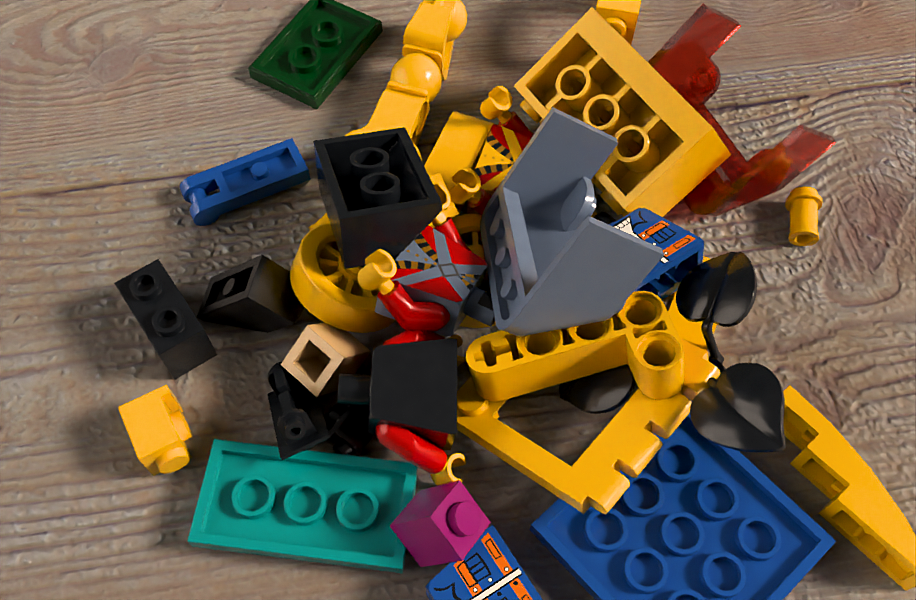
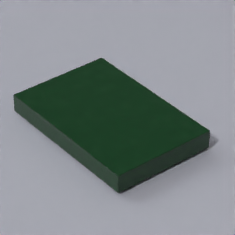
M309 0L248 67L250 78L317 110L383 32L382 21L335 0Z

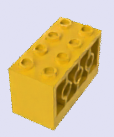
M593 7L514 85L516 90L525 98L519 105L536 123L539 122L541 124L551 108L554 107L617 138L618 145L591 181L602 192L600 194L602 199L618 215L621 214L623 217L638 208H646L663 217L731 155L714 128Z

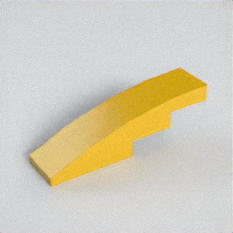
M789 385L783 391L785 399L784 434L802 450L790 464L830 499L818 514L905 591L916 587V535L906 517L872 469L832 423Z

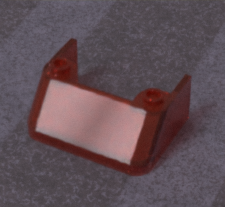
M702 4L648 63L714 128L731 153L721 165L683 198L687 206L694 213L715 217L780 191L831 148L836 141L828 134L800 124L773 149L761 150L749 161H746L704 105L715 94L721 81L720 70L711 59V56L741 25L737 20L705 4Z

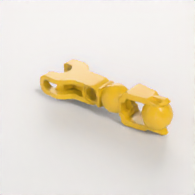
M422 0L418 10L405 29L402 48L403 57L399 58L392 67L390 81H388L369 123L361 129L349 132L345 136L405 127L422 161L417 144L430 111L429 103L433 102L440 93L442 80L445 81L447 79L454 41L465 30L468 15L461 0Z

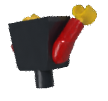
M406 330L384 341L383 345L373 348L370 375L339 373L337 405L369 406L368 433L377 436L382 445L409 463L430 473L433 482L437 486L457 480L462 482V479H458L452 474L451 467L465 465L466 457L461 453L446 455L444 450H451L457 435V366L466 361L465 357L457 355V348L463 344V340L459 335H453L446 339L444 336L430 331Z

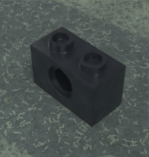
M159 259L114 283L174 380L217 355L204 328Z

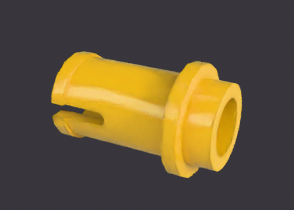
M797 187L790 192V195L785 200V207L790 211V233L788 239L791 244L796 246H811L819 241L818 210L822 207L823 202L817 190L812 187Z

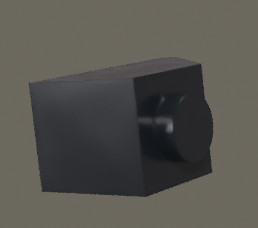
M260 255L211 277L197 318L205 322L269 333L295 324L301 316L304 306L292 289L290 271L264 255Z

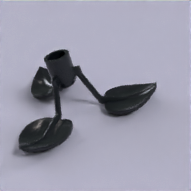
M728 252L694 267L682 279L676 293V304L680 314L691 322L703 321L701 330L710 354L708 361L720 370V376L717 379L711 377L707 380L710 388L701 391L693 399L690 406L691 420L694 427L703 437L717 445L745 452L784 451L786 447L784 434L785 399L780 381L770 369L758 363H738L726 369L722 365L724 357L718 350L712 332L713 323L723 327H732L739 324L752 309L756 298L757 279L752 262L742 252ZM626 364L561 383L559 394L561 399L571 403L581 411L591 414L607 413L620 407L629 398L635 386V379L629 365Z

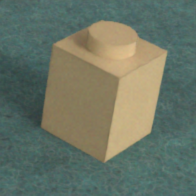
M324 322L306 326L281 363V366L312 394L319 397L338 391L339 373L355 374L371 351L348 331L338 329Z

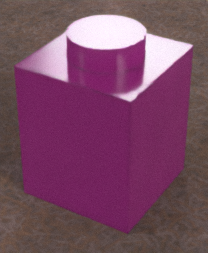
M457 480L419 490L390 524V527L418 565L426 567L463 561L491 522L463 483Z

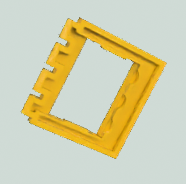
M680 338L684 348V384L680 392L669 399L657 400L644 395L638 388L572 466L499 421L498 410L508 399L495 402L485 400L476 391L472 377L457 391V430L581 513L585 514L591 506L606 515L630 486L629 480L619 471L621 470L625 474L637 478L663 445L656 435L668 439L690 413L691 400L701 391L710 388L707 380L711 377L717 379L720 376V370L708 361L707 350Z

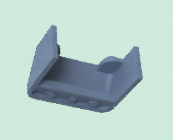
M554 107L551 108L489 199L480 221V232L485 261L488 265L487 274L495 323L498 329L518 337L608 320L622 310L628 297L664 256L662 248L591 217L597 202L591 179L618 145V140Z

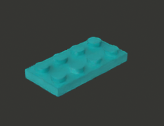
M214 439L187 542L192 547L403 574L407 549L391 529L390 524L415 496L418 467L409 462L309 450L282 460L279 449L276 446Z

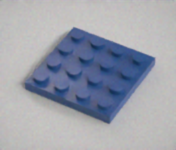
M690 413L668 439L656 435L663 445L637 478H633L621 470L619 471L629 480L630 486L606 515L591 506L583 514L559 498L531 524L529 529L595 600H783L836 542L831 535L740 451L717 445L703 437L694 427Z

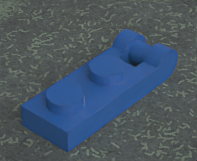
M293 138L189 176L180 183L179 188L184 200L191 203L189 211L194 223L199 226H206L214 223L221 214L311 180L309 169ZM219 189L220 192L208 196L209 192Z

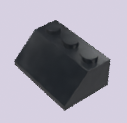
M405 127L313 141L319 190L345 269L366 266L365 258L378 249L385 250L395 260L442 211V201Z

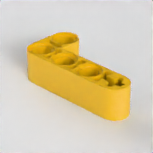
M634 291L626 300L622 310L606 321L522 337L501 330L475 339L466 351V362L476 391L485 400L493 402L503 401L626 364L629 365L640 391L649 398L657 400L669 399L677 395L684 384L683 343L663 301L659 296L648 291ZM655 364H664L665 366H653V365H655Z

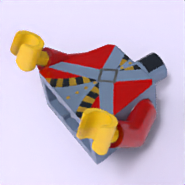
M437 183L434 184V187L442 201V211L449 207L451 198L448 190L443 185ZM441 211L432 221V225H428L395 260L388 252L382 249L374 251L365 258L366 266L358 272V283L366 290L378 289L374 312L395 319L405 330L430 331L445 337L453 336L466 315L491 327L495 322L491 293L481 289L488 265L484 259L470 250L462 240L452 218H446Z

